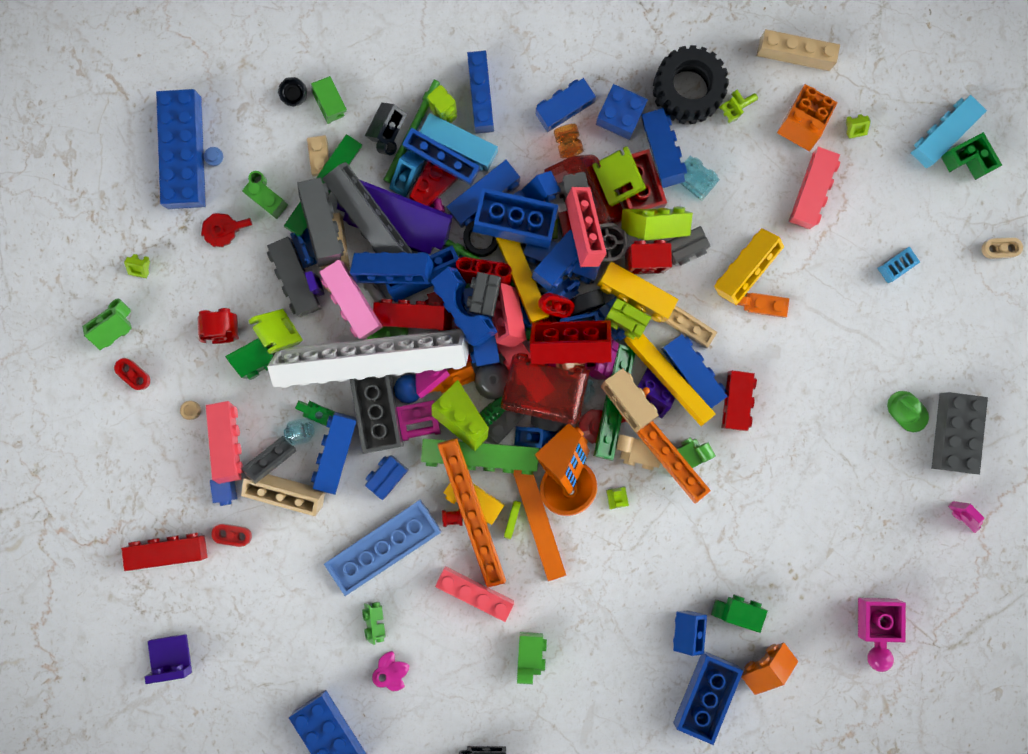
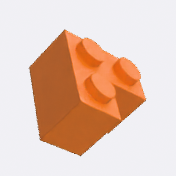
M784 642L778 645H770L766 649L767 653L759 661H750L745 665L741 678L754 695L785 685L797 665L798 660Z

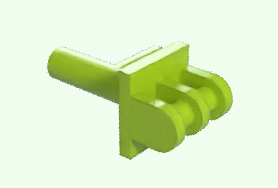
M738 89L732 92L731 95L733 97L719 106V109L724 111V117L727 116L729 119L728 123L735 122L744 113L743 108L757 101V94L754 93L743 99Z

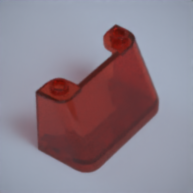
M514 354L502 396L501 408L561 423L577 424L582 415L590 370H586V367L575 365L574 368L566 370L548 365L531 364V359L528 358L527 354Z

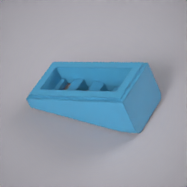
M908 247L877 269L886 282L891 283L919 264L920 261L912 249ZM906 253L912 259V263H910L909 260L906 258ZM899 258H902L904 260V262L907 265L906 267L903 265ZM895 261L897 262V264L899 265V267L902 269L901 271H899V269L897 268V266L894 264ZM889 265H891V267H892L893 270L895 271V273H896L895 275L893 274V272H892V271L890 270V268L888 267Z

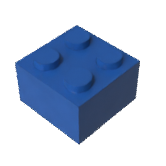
M613 84L598 115L596 125L630 140L648 99Z

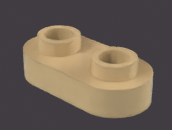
M994 238L984 242L982 245V253L989 259L1013 258L1020 255L1023 251V244L1017 238ZM1008 246H1011L1012 251L1008 250ZM989 247L993 248V252H990Z

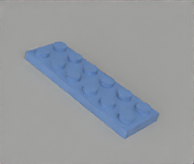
M420 499L324 563V566L344 596H346L442 531Z

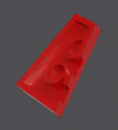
M427 162L409 199L430 206L458 178Z

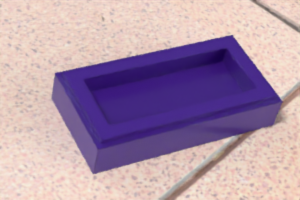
M312 271L305 272L310 292L318 297L324 295L320 277Z

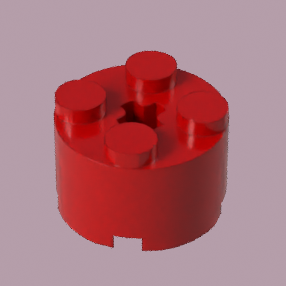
M229 308L218 309V312H211L209 310L199 311L197 321L200 342L207 343L206 340H212V344L233 342L234 338L239 339L237 315L231 313Z

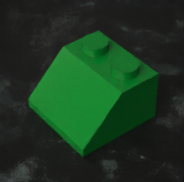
M258 338L225 357L241 378L251 380L258 377L260 371L264 369L268 371L267 366L275 353L269 354L267 350L272 345L264 347Z

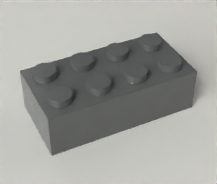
M321 177L297 182L298 194L318 267L330 265L337 260H341V256H344V247L342 240L337 239L339 237L337 221L332 220L334 219L332 203L327 202L329 200L327 184H322Z
M385 375L380 378L375 376L366 377L362 380L350 379L363 454L403 447L391 375Z
M952 392L939 393L931 469L980 475L988 397Z

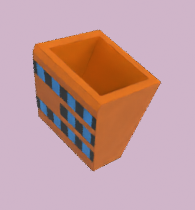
M568 423L535 454V457L544 471L570 495L590 450L582 430L577 426L574 428Z

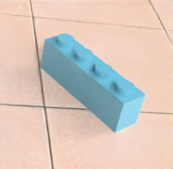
M972 95L966 99L960 98L953 105L955 109L952 112L947 111L940 118L942 122L938 126L934 124L927 131L929 135L925 139L921 137L913 145L916 148L911 154L926 169L935 164L987 111Z
M429 113L420 130L422 134L480 166V171L485 170L488 172L498 153V146Z

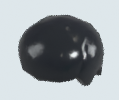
M288 77L279 85L278 94L284 104L295 107L301 105L306 100L307 89L302 80L296 77Z

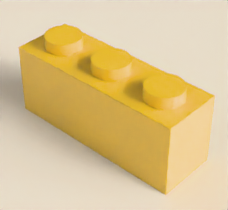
M449 483L443 493L446 495L445 499L455 504L457 500L451 483ZM473 483L486 523L492 525L505 504Z

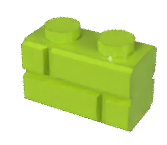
M439 85L427 97L430 110L435 116L452 123L457 118L455 99L448 94V91L442 85Z
M617 298L605 321L611 320L612 329L617 330L620 328L625 331V336L634 340L635 337L637 339L641 337L651 316Z

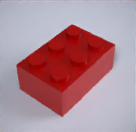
M650 149L632 154L646 189L622 201L624 208H664L667 200ZM630 182L619 188L620 195L633 189V186Z
M655 240L651 244H646V241H634V244H631L625 252V269L633 274H659L666 272L672 267L671 243H666V240Z

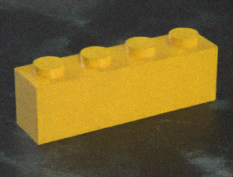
M761 228L753 236L746 248L742 249L737 259L729 265L728 270L716 281L714 288L718 295L737 305L784 248L781 238Z
M613 262L607 265L597 284L602 292L615 295L618 299L631 304L643 313H647L651 316L652 320L659 323H664L669 319L679 300Z

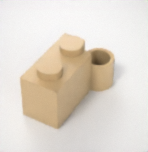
M619 434L616 450L621 451L619 458L624 459V464L634 466L636 462L643 464L642 468L653 470L654 467L659 468L660 461L641 439Z

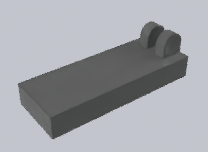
M282 436L241 469L256 484L294 454L296 448Z

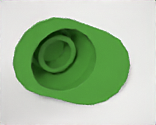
M898 391L890 396L887 403L888 412L905 430L914 433L920 432L926 427L929 414L918 398L907 391Z

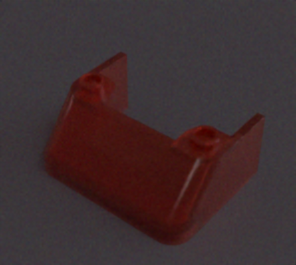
M595 155L572 156L544 169V173L551 171L554 176L564 171L573 175L585 172L588 185L599 205L596 208L599 225L604 223H615L618 225L621 223L623 208L620 203L614 206L608 204L592 165L598 163L599 167H601L599 159Z

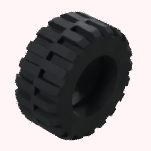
M690 45L689 49H686V46L679 47L678 52L676 50L671 51L658 67L653 81V96L656 97L655 103L657 107L661 106L664 108L665 114H669L672 121L675 118L681 124H685L686 121H689V124H696L697 120L700 122L705 121L708 116L711 117L716 112L727 94V87L729 85V79L726 78L728 75L727 68H722L724 62L721 59L717 60L715 58L717 54L713 51L711 53L707 52L705 47H701V49H697L696 45ZM686 71L698 74L706 83V95L699 99H687L681 96L673 84L675 75Z

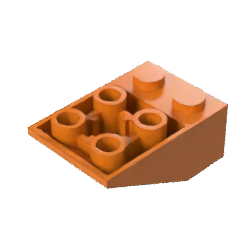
M804 84L777 133L810 152L822 136L838 102L820 93L815 88Z

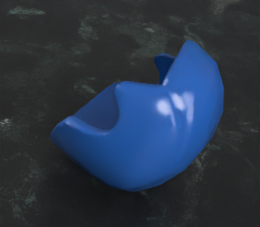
M405 374L396 381L394 393L400 402L411 404L420 398L416 391V374Z

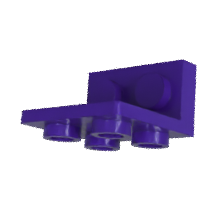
M647 367L637 387L641 389L648 387L650 389L646 399L656 407L658 417L663 418L672 407L675 397Z
M187 634L148 641L151 672L144 676L145 684L182 679L192 673Z

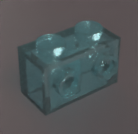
M690 155L684 162L687 169V174H684L685 182L680 184L703 201L720 179L716 172L705 168L700 159L693 158Z

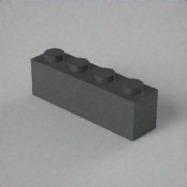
M287 236L267 245L269 250L267 252L268 258L271 263L274 262L276 266L274 272L277 278L283 282L282 290L286 297L289 296L291 301L289 307L292 313L303 317L322 309L317 296L310 292L305 276L306 271L303 268L292 239Z

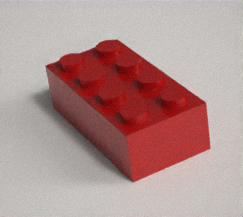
M611 320L532 323L530 336L531 364L612 362Z

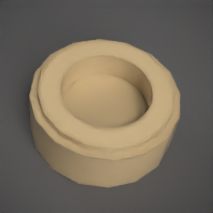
M186 401L181 405L180 414L184 419L194 420L199 417L201 407L197 402Z

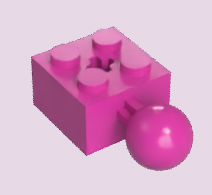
M858 598V637L866 642H874V647L869 651L867 660L870 667L878 672L888 671L894 663L893 654L887 649V642L906 643V602L891 598Z

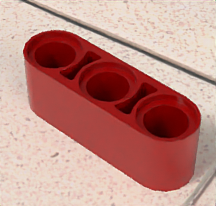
M461 257L456 261V268L466 283L471 284L472 277H476L477 272L499 276L501 277V283L509 286L511 284L512 268L506 263Z

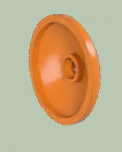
M586 464L583 466L572 495H569L547 473L544 474L540 483V496L543 503L551 512L561 516H572L583 512L592 504L597 493L596 477Z

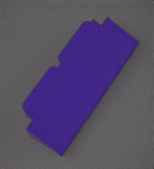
M360 180L411 250L431 254L434 248L442 250L449 238L452 215ZM337 204L336 209L345 212L343 220L346 221L348 225L359 229V227L350 220L349 214L346 212V210L342 208L339 204Z

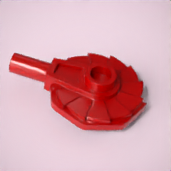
M214 213L203 221L201 236H204L205 241L213 247H224L232 243L231 241L235 238V233L240 231L239 229L251 226L252 221L251 218L236 221L228 214Z
M590 409L579 419V428L584 433L585 439L591 444L596 443L603 410ZM622 417L621 423L626 422V420Z

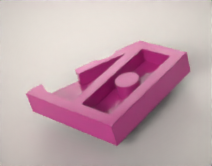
M953 501L948 506L953 511L952 515L959 521L962 520L974 533L981 528L985 518L970 503Z

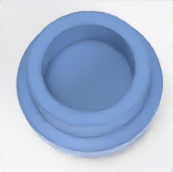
M210 147L204 153L206 163L211 166H217L223 161V152L217 147Z

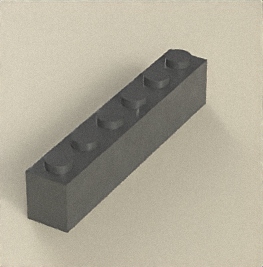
M346 162L338 165L322 178L327 184L328 190L337 198L338 204L349 214L350 220L359 227L362 236L371 243L375 253H413Z

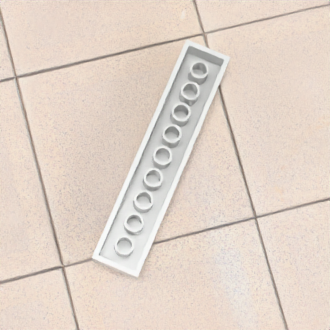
M462 329L287 348L276 352L267 367L273 387L287 388L291 385L305 386L317 382L324 384L329 381L337 380L338 382H343L354 378L362 380L372 376L380 378L391 374L399 376L409 372L441 371L446 368L460 369L467 364L470 348L469 343L464 338L465 334Z

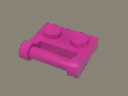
M435 400L396 407L403 441L434 433L435 435L441 434L439 421L432 416V404ZM432 420L433 426L407 431L406 425Z

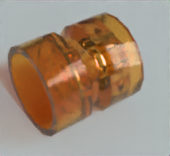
M567 124L554 130L556 143L560 144L558 146L560 158H570L584 152L582 141L578 139L580 134L576 124Z

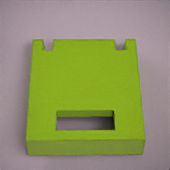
M627 146L623 148L624 155L621 150H618L599 161L601 167H599L598 163L592 164L610 206H614L646 189ZM631 182L633 189L618 195V192L615 190Z
M284 309L257 315L249 320L250 324L257 323L252 328L264 347L273 344L267 350L269 354L296 346L303 341Z

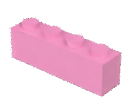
M337 260L319 272L322 276L320 278L325 288L330 289L332 301L336 305L339 304L342 309L340 314L345 321H349L352 326L350 330L356 338L364 340L383 328L343 261Z

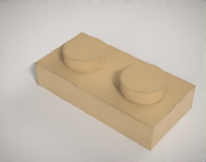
M326 135L307 138L311 174L313 177L318 176L330 158Z

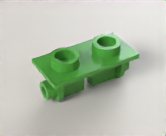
M374 602L371 607V605L364 603L365 609L362 610V615L367 625V628L364 630L365 638L369 643L375 645V640L376 642H383L386 637L384 623L377 624L378 620H383L382 605H380V602Z

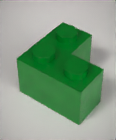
M984 132L950 149L941 157L949 172L966 164L975 180L1002 166Z

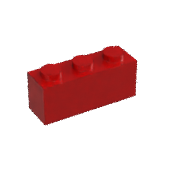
M728 371L727 392H725L728 397L724 399L721 428L748 431L751 428L753 419L750 416V412L755 403V398L752 397L753 389L755 390L757 385V379L754 378L755 373Z

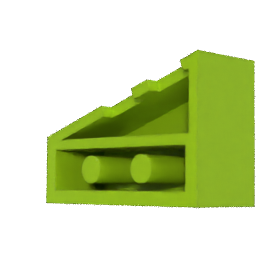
M679 206L673 207V209H622L621 229L627 235L644 241L690 236L693 213L685 211V207Z
M457 380L432 404V416L476 451L488 438L489 428Z

